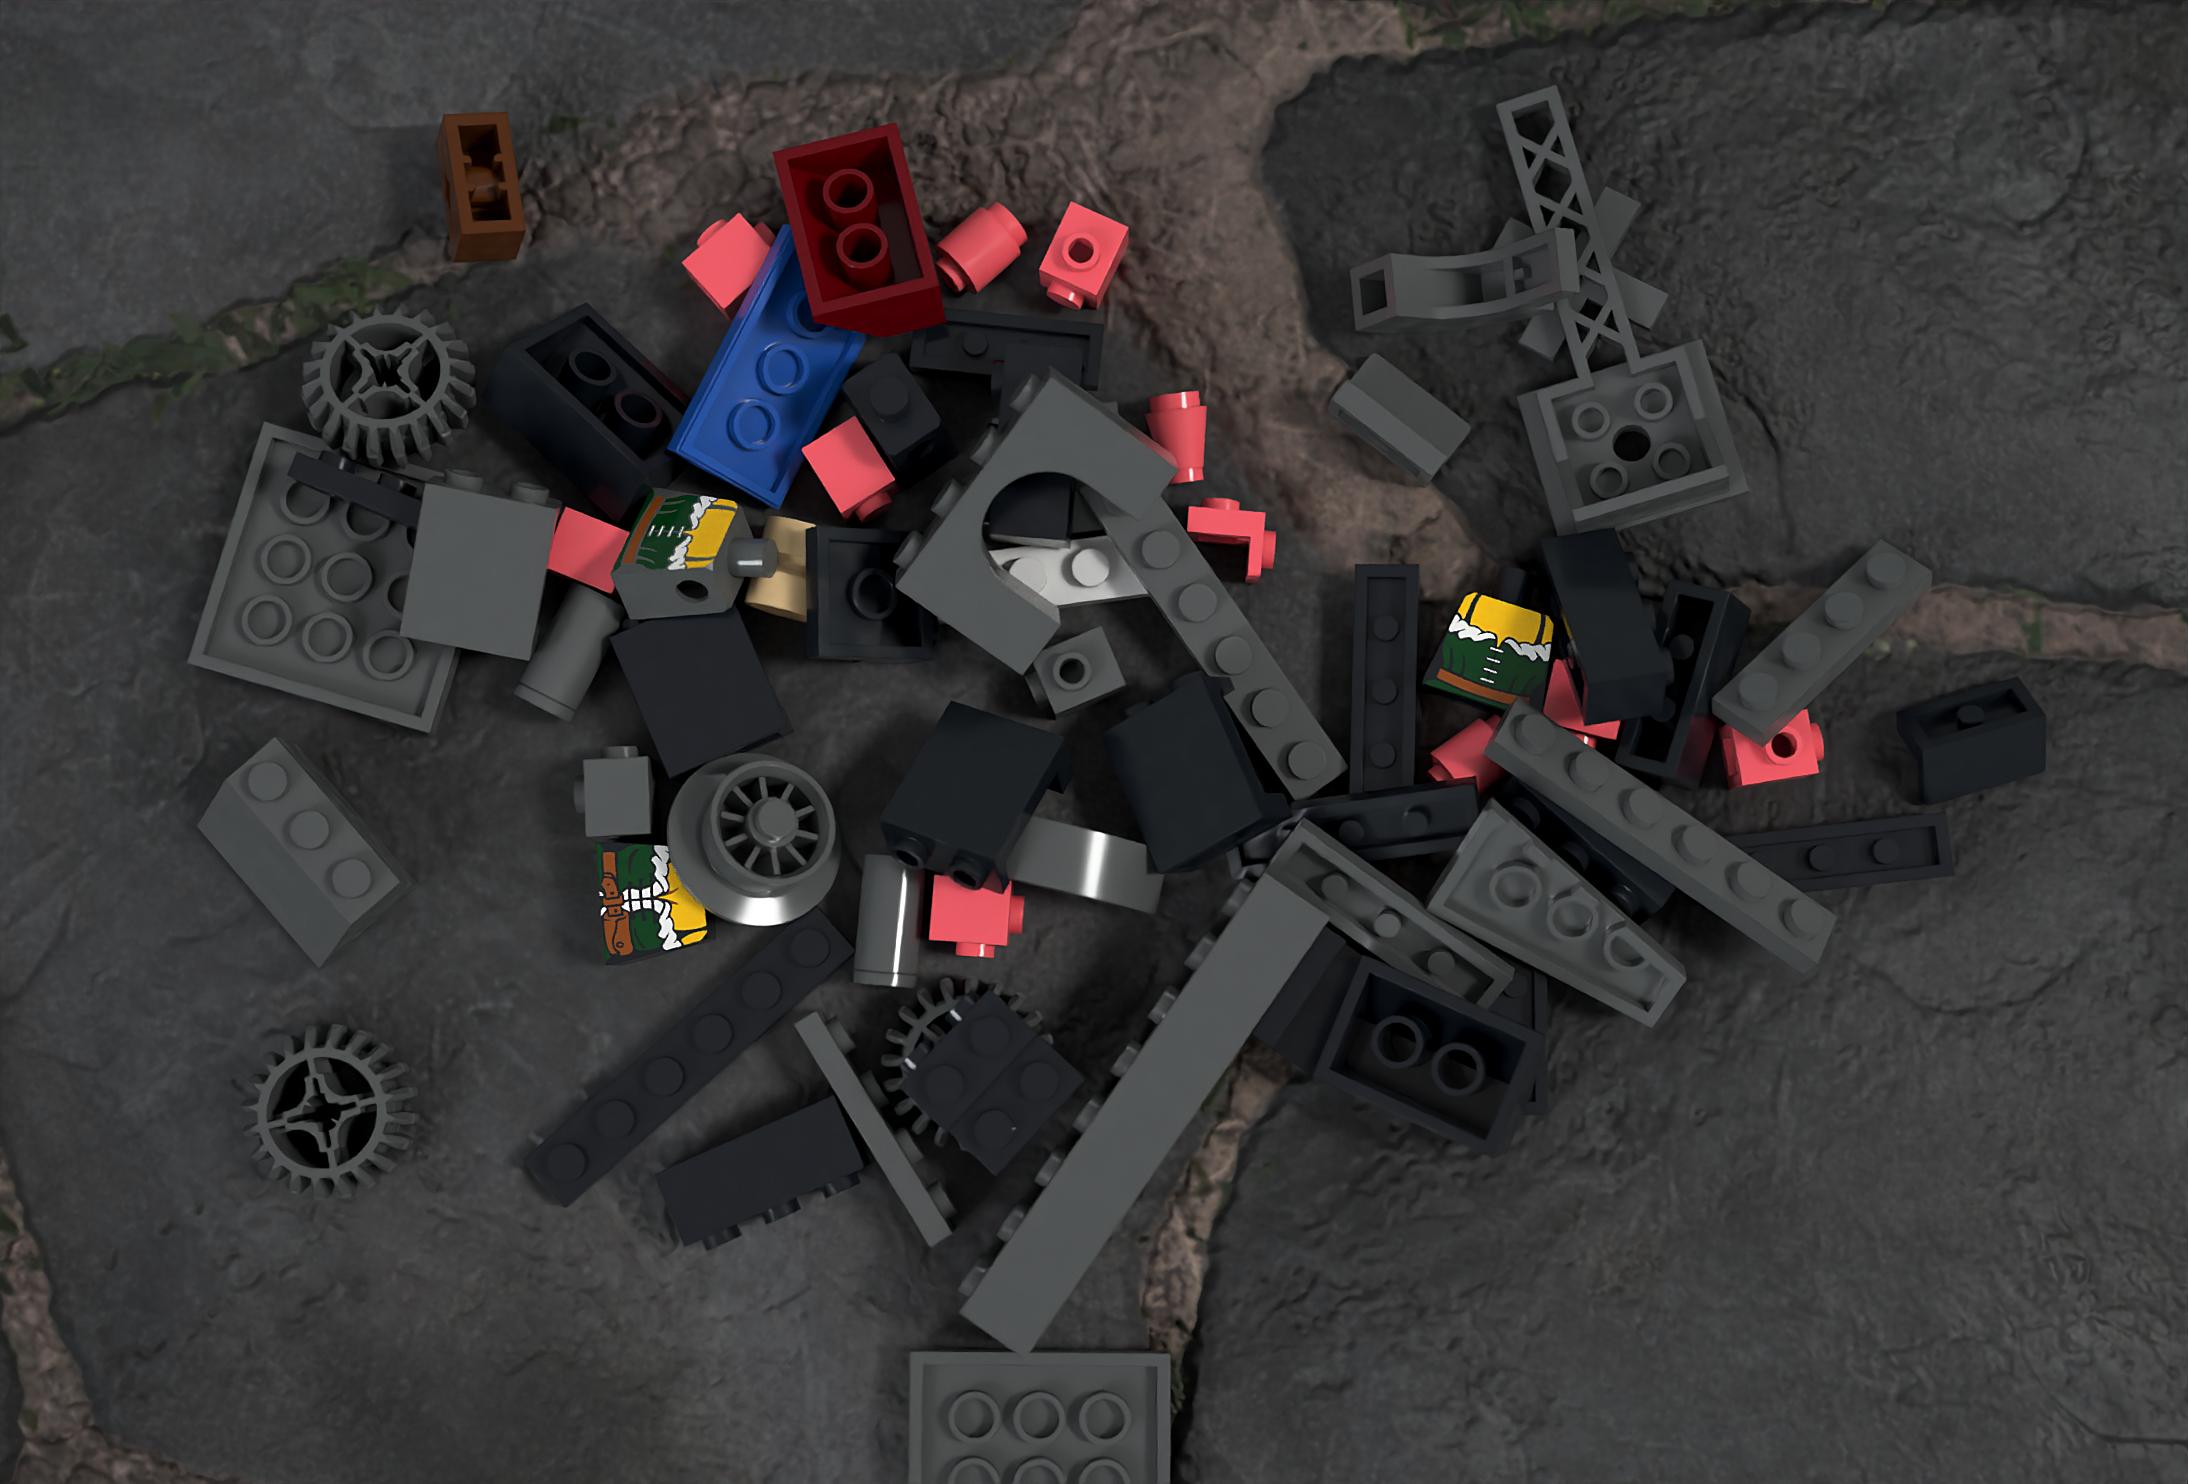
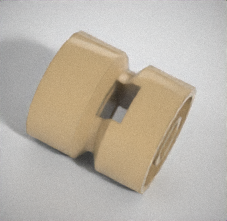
M780 516L767 517L761 539H773L778 549V565L774 576L771 578L750 577L744 599L746 605L776 616L807 623L805 529L817 525Z

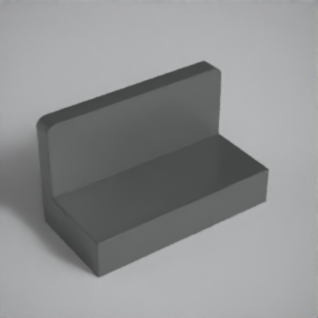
M1377 353L1369 356L1350 381L1346 379L1331 398L1327 409L1329 414L1425 488L1471 430L1470 425Z

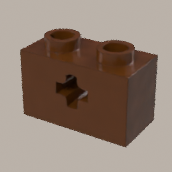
M508 113L443 114L435 147L453 263L514 260L517 258L526 227Z

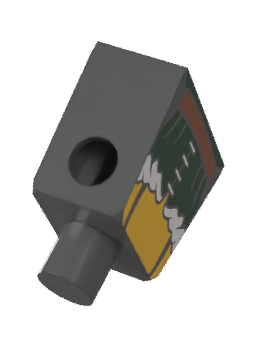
M651 488L610 574L630 619L723 613L732 607L744 577L771 578L774 576L778 565V549L773 539L753 538L744 511L735 501L663 488Z

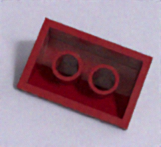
M896 122L772 152L814 323L883 338L946 323L940 286Z

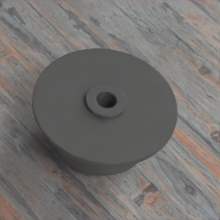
M737 753L705 764L694 772L678 791L671 806L667 822L669 856L684 888L709 912L735 924L750 927H771L798 919L824 898L831 888L839 869L842 846L841 834L828 796L818 782L805 771L773 756L759 753Z

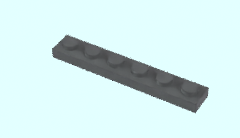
M1085 484L1077 490L1078 494L1201 671H1204L1205 676L1230 677L1235 690L1223 697L1226 707L1292 802L1305 800L1349 769V766L1162 496L1160 495L1139 522L1089 485Z
M1517 697L1509 705L1482 752L1485 756L1802 974H1805L1818 964L1837 920L1836 915L1521 698Z

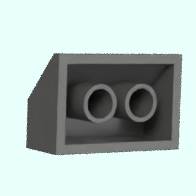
M278 737L270 740L224 781L197 825L199 830L319 969H324L419 885L297 743Z

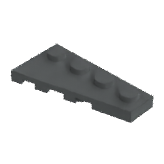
M1492 797L1425 899V910L1651 1028L1687 979L1685 966Z

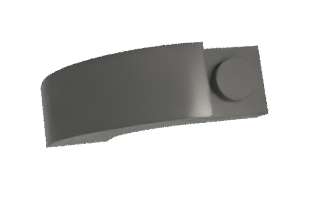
M1559 227L1548 229L1507 246L1489 251L1441 257L1389 253L1350 269L1355 329L1361 332L1392 334L1434 333L1493 326L1554 311L1553 302L1580 293L1574 229Z
M1035 816L1031 817L1005 865L1009 880L1074 895L1106 905L1154 915L1156 914L1165 875L1159 874L1150 850L1145 844Z

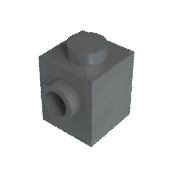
M1102 626L1042 650L1032 662L1035 671L1024 675L1038 710L1040 711L1051 706L1056 721L1126 692V682Z
M637 746L601 748V759L583 760L584 775L575 776L574 802L576 812L578 814L585 813L586 837L595 840L661 837L658 762L648 756L640 757V747Z

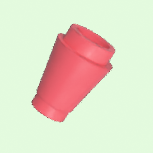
M1199 391L1149 397L1150 413L1144 415L1152 439L1175 456L1179 471L1169 484L1204 480L1202 467H1204L1207 406L1200 405Z

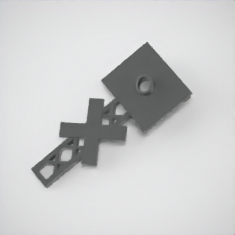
M1557 85L1496 104L1499 120L1532 227L1510 217L1492 250L1554 227L1561 228L1564 223L1580 231L1575 240L1580 293L1553 302L1554 311L1532 317L1519 340L1520 346L1552 362L1555 361L1565 341H1567L1577 378L1516 396L1558 536L1614 527L1616 532L1619 533L1749 494L1702 339L1640 358L1630 323L1650 332L1665 307L1669 294L1612 267L1611 259L1641 208V203L1606 186L1597 203L1593 206ZM1549 108L1554 125L1542 146L1518 135L1514 123L1515 119ZM1559 143L1563 156L1554 152ZM1524 155L1534 159L1529 169ZM1546 166L1569 176L1571 179V184L1560 204L1535 192L1534 187ZM1576 201L1578 202L1581 214L1572 210ZM1542 212L1552 217L1547 227ZM1587 302L1602 308L1595 321L1581 314ZM1612 316L1617 332L1607 327ZM1577 328L1588 333L1583 343H1581ZM1599 339L1622 350L1626 358L1625 363L1590 373L1587 360ZM1636 431L1642 433L1648 439L1651 446L1644 458L1628 462L1615 454L1613 450L1615 441L1625 432Z

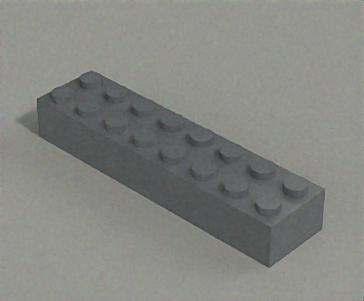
M1265 872L1255 883L1244 877L1220 910L1230 918L1217 937L1209 931L1204 933L1184 962V965L1192 969L1193 973L1180 991L1171 985H1168L1147 1015L1149 1019L1156 1023L1152 1032L1143 1045L1133 1038L1129 1041L1110 1069V1072L1119 1078L1106 1098L1096 1091L1092 1094L1072 1125L1081 1132L1069 1151L1060 1145L1056 1146L1034 1179L1043 1189L1031 1205L1020 1198L996 1234L997 1237L1005 1242L995 1258L983 1252L958 1289L959 1292L967 1297L959 1313L1023 1359H1026L1330 919L1329 916Z

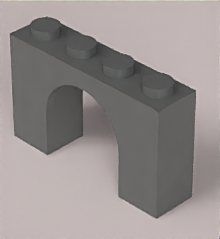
M1051 365L1047 366L1039 378L1030 373L1022 381L1008 403V406L1015 410L1000 431L994 426H990L985 431L969 456L970 459L976 462L961 483L952 478L944 486L931 507V510L937 514L935 519L923 535L914 529L901 544L893 558V562L899 566L896 570L895 587L1021 675L1025 673L1060 627L1059 608L1003 569L989 553L983 540L981 529L985 513L994 497L1006 485L1027 474L1045 471L1059 472L1083 481L1140 522L1179 471L1173 454Z

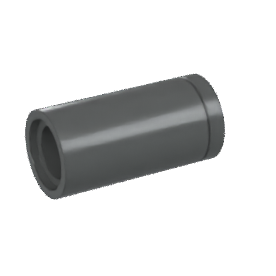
M572 581L513 694L570 723L612 645L609 637L618 633L621 623L628 614L625 607L582 584Z
M864 854L852 983L916 988L927 868L913 870L903 866L890 855Z

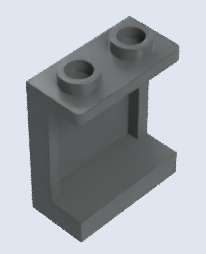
M446 468L444 477L432 476L425 483L399 636L530 661L536 649L540 628L538 624L556 521L560 515L562 501L548 498L549 489L540 485L512 481L510 482L509 490L483 485L484 476L479 473Z

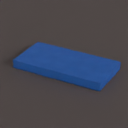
M783 224L667 447V450L768 508L779 510L805 459L801 449L815 440L840 391V385L845 382L869 335L814 323L789 224Z

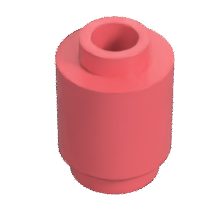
M994 202L987 209L979 207L935 245L934 249L939 258L934 263L935 270L941 279L956 293L965 288L970 293L976 295L1021 255L1019 248L1028 240L1027 234L1013 214L1000 203Z
M1496 714L1486 721L1478 718L1429 753V759L1433 767L1426 771L1430 782L1476 776L1479 795L1481 796L1510 775L1509 771L1482 753L1501 718Z

